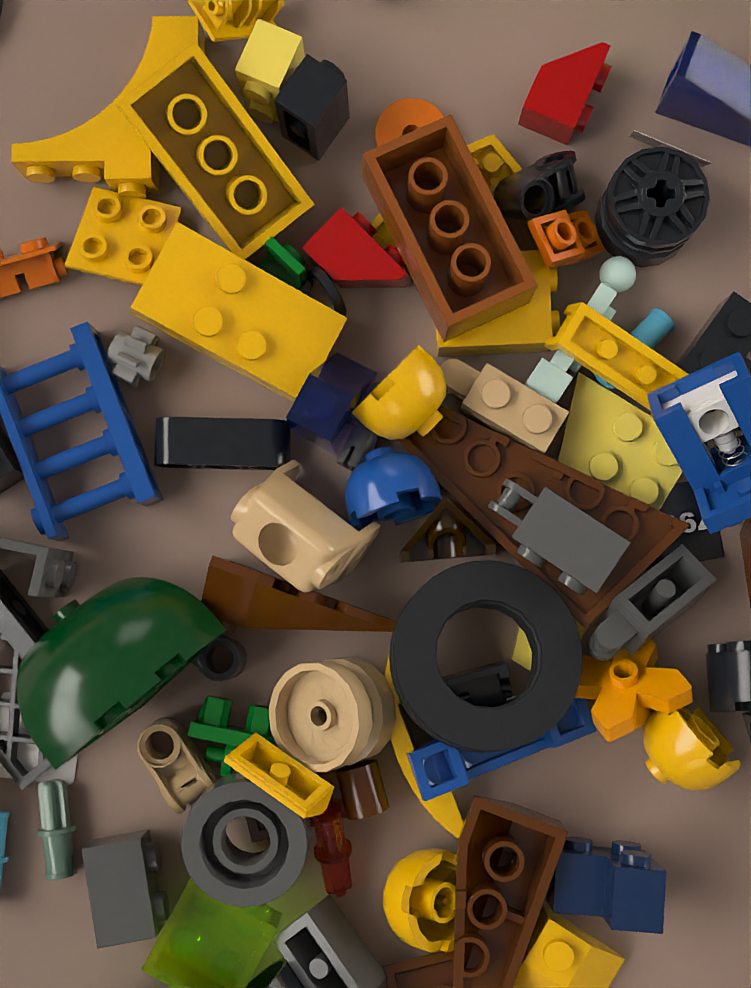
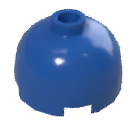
M382 447L365 455L366 461L358 465L349 476L345 490V504L349 522L358 531H361L373 521L394 520L395 526L416 520L435 510L433 503L443 500L438 482L432 470L419 457L405 452L394 453L391 447Z

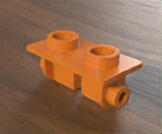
M46 236L19 244L21 252L5 257L2 249H0V298L22 291L17 278L18 274L24 273L29 290L61 282V276L69 274L68 268L65 267L66 261L64 257L56 258L54 251L62 246L61 241L48 244Z

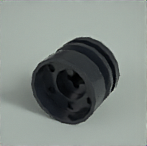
M662 146L646 148L627 157L608 183L606 190L599 200L595 215L597 233L606 251L613 257L622 256L628 258L637 267L660 265L675 256L706 218L710 202L707 178L694 160L678 150ZM650 195L656 196V201H655L654 198H651V197H649V196H650ZM656 203L663 206L661 208L656 207Z

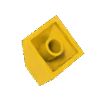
M542 905L513 988H608L625 958Z

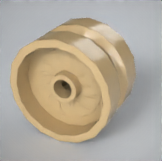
M357 657L333 658L324 661L300 663L286 671L273 688L269 704L270 730L277 747L312 772H329L345 765L363 762L380 753L391 738L396 720L394 696L386 678L371 663Z

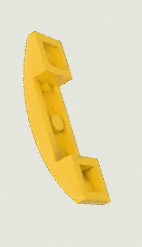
M388 653L385 678L394 696L396 714L390 739L397 760L409 785L423 806L447 831L456 838H459L464 822L452 791L428 801L422 800L406 754L414 750L415 747L398 705L401 702L392 682L390 653Z

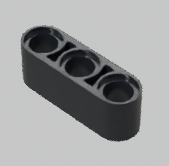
M159 417L156 418L154 466L182 469L276 470L290 462L291 422L279 419Z

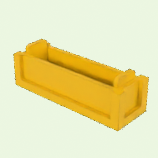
M583 302L567 306L564 311L567 317L556 336L549 337L544 345L551 351L560 350L650 411L651 408L647 394L689 375Z

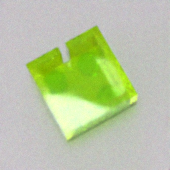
M190 878L141 970L172 988H246L278 928L282 913L266 904L251 907L226 905L211 898Z

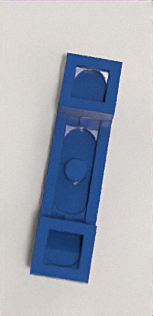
M574 698L564 716L554 727L526 745L497 752L477 753L459 750L435 739L406 754L422 800L428 801L469 784L470 779L546 748H557L597 730L586 699Z

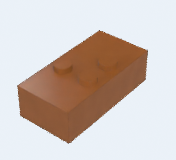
M451 114L363 153L362 177L443 342L530 303L538 285Z

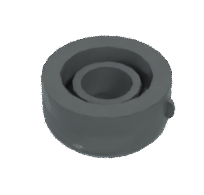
M237 772L218 779L206 788L190 810L183 826L181 838L183 861L196 885L211 898L226 905L238 907L260 906L277 899L288 891L297 880L306 860L313 830L310 827L309 818L303 819ZM247 816L257 819L264 824L269 832L270 846L265 851L255 853L239 849L232 844L226 834L227 824L239 817Z

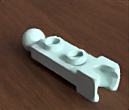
M622 256L609 258L602 264L599 271L601 284L587 304L610 321L616 310L609 305L617 293L628 290L636 279L634 264L628 258ZM557 350L550 362L544 358L540 360L525 386L556 404L573 379L566 371L569 368L576 373L581 364L560 350Z

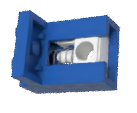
M740 351L647 394L653 419L694 491L702 520L710 534L738 525L743 520L751 518V373ZM717 409L714 412L704 414L709 410ZM740 427L743 435L736 438L737 432L732 430ZM711 440L714 448L710 449L706 441Z

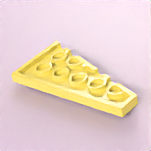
M578 372L574 381L572 399L564 424V433L557 461L660 510L683 471L654 419L649 414ZM573 617L581 639L587 628H584ZM518 626L510 659L531 672L532 651L526 634Z

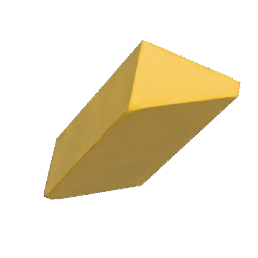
M256 732L226 755L224 759L226 764L303 819L320 815L328 807L334 786Z

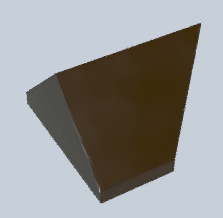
M445 496L399 552L400 563L488 556L496 554V544Z

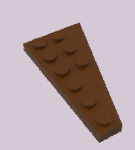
M442 405L437 410L443 415V418L424 437L415 431L404 439H396L410 454L419 457L432 470L436 480L527 571L544 580L556 591L568 607L571 615L584 628H587L618 594L625 590L690 526V524L676 517L667 515L649 506V504L603 484L601 481L536 450L527 448L496 431L481 426ZM506 478L536 497H539L545 487L631 542L597 594L588 588L584 595L581 596L557 580L563 572L547 560L539 568L516 552L521 543L512 538V535L518 527L488 507L491 500L496 503L506 487L503 485V482ZM522 498L512 514L523 520L533 504Z

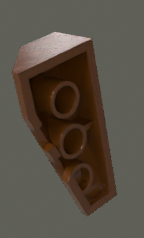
M212 556L209 563L201 602L206 605L226 628V631L230 633H235L237 626L253 629L393 632L397 622L315 591L302 592L288 581L216 556Z
M478 795L473 796L457 840L452 988H513L568 835L567 829L560 820L515 803Z

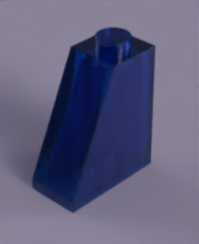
M691 31L669 72L655 113L751 147V66L702 34Z
M338 352L333 354L309 373L286 416L294 434L335 455L351 426L352 418H355L351 412L365 399L378 373Z

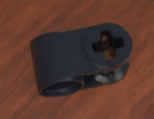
M561 151L549 154L537 160L533 165L503 178L496 186L493 196L502 216L530 221L533 218L555 213L583 202L586 198L584 189L578 187L573 166L577 161L575 151Z

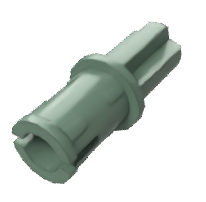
M54 779L44 781L38 785L42 828L37 830V836L43 839L46 880L64 879L77 874L72 832L76 830V824L70 821L67 783L65 780Z

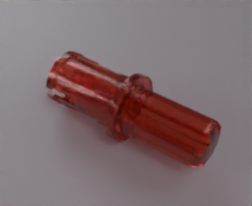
M329 802L327 809L322 814L312 817L317 840L314 847V857L321 865L324 890L328 894H336L337 897H342L352 887L349 864L352 845L345 837L342 807L336 803Z

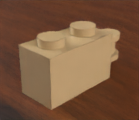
M448 359L440 366L447 384L446 392L463 401L459 410L461 414L481 426L496 431L542 454L546 452L569 411L486 363L481 373L458 359Z

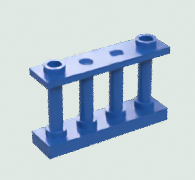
M88 321L70 328L75 343L69 345V351L8 375L5 368L0 366V414L36 506L31 509V516L41 535L46 534L48 539L56 541L69 538L63 523L64 521L126 496L129 500L136 498L138 504L146 507L164 500L117 378L112 374V365L107 362V352L100 334ZM77 367L80 371L86 369L92 385L86 388V393L23 418L14 392ZM93 410L97 414L103 413L108 429L102 431L103 436L41 461L39 460L30 435ZM109 453L113 457L119 455L125 472L119 474L120 479L56 504L47 478Z

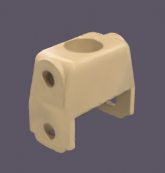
M294 459L277 468L264 482L250 489L242 497L231 515V521L235 523L232 534L237 542L295 588L302 592H310L336 584L350 574L367 553L377 537L381 525L374 521L361 531L352 527L294 482L299 473L298 468L300 466V463Z

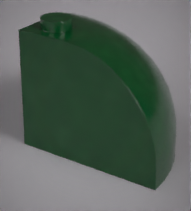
M133 577L123 579L101 590L82 604L76 599L69 602L53 616L57 623L27 651L19 667L16 684L17 700L29 735L44 757L57 770L146 705L226 631V628L206 605L194 595L175 584L156 578Z

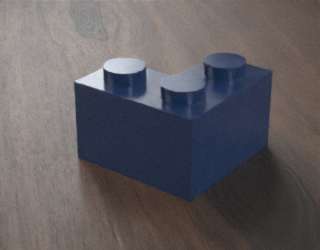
M567 837L547 891V902L553 913L603 917L611 930L663 934L666 870L652 858L651 854L641 850V844L616 840L612 841L611 848L593 846V841L590 839Z

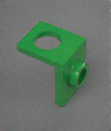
M271 236L265 242L267 256L257 267L300 290L307 281L306 269L304 267L305 260L291 245L285 243L281 246Z

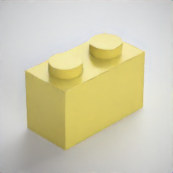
M261 19L257 20L237 63L235 73L245 108L248 109L249 114L262 122L273 123V120L279 122L274 99L304 59L305 52L302 36Z

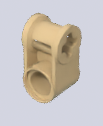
M172 718L158 719L140 734L137 741V751L140 759L157 782L165 801L175 813L181 814L186 811L187 803L201 795L206 788L218 780L208 760H205L204 755L199 752L184 727L177 720ZM164 731L168 733L174 742L173 751L170 753L158 752L151 742L153 732ZM196 778L194 781L190 782V783L187 784L186 786L181 787L182 785H184L185 783H187V782L190 781L191 779Z

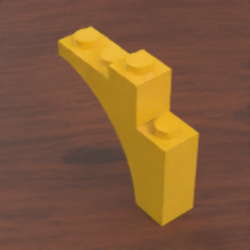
M152 16L151 32L143 58L131 80L111 104L92 119L66 133L39 141L11 144V162L24 178L36 183H51L55 181V177H72L79 182L94 183L100 181L101 177H104L110 189L118 192L119 197H139L144 199L146 194H159L160 161L122 114L116 103L194 41L205 54V35L197 16Z

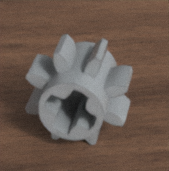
M135 325L132 334L122 330L119 331L114 337L107 354V362L115 365L112 374L135 387L138 386L141 378L150 382L153 381L159 373L165 358V350L157 347L160 338L156 337L155 333L138 325Z

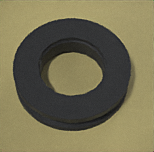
M491 560L471 561L441 571L428 580L406 604L396 622L391 638L389 654L390 672L396 694L402 706L412 720L428 735L447 746L463 751L477 753L497 752L517 748L538 739L554 727L564 716L574 699L580 682L582 671L581 641L576 623L568 607L556 591L544 580L526 569L513 564ZM475 607L495 609L512 618L526 634L532 651L531 674L524 689L509 703L498 707L474 706L457 697L443 681L436 661L437 641L446 622L459 612Z

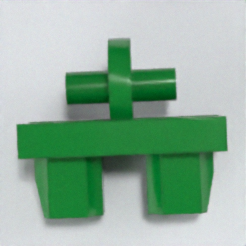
M208 695L200 710L199 718L190 722L188 736L226 744L225 749L208 745L205 760L222 763L220 777L233 774L234 769L224 762L225 756L255 732L277 747L270 730L269 707L251 704L246 727L242 728L228 725L233 700Z

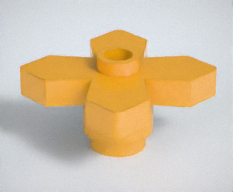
M653 640L648 642L633 656L625 648L613 657L612 662L599 661L594 657L582 655L581 677L574 698L597 699L591 709L593 723L608 742H612L645 725L653 709L672 713L693 702L692 686L678 669L654 667L658 659L657 645Z

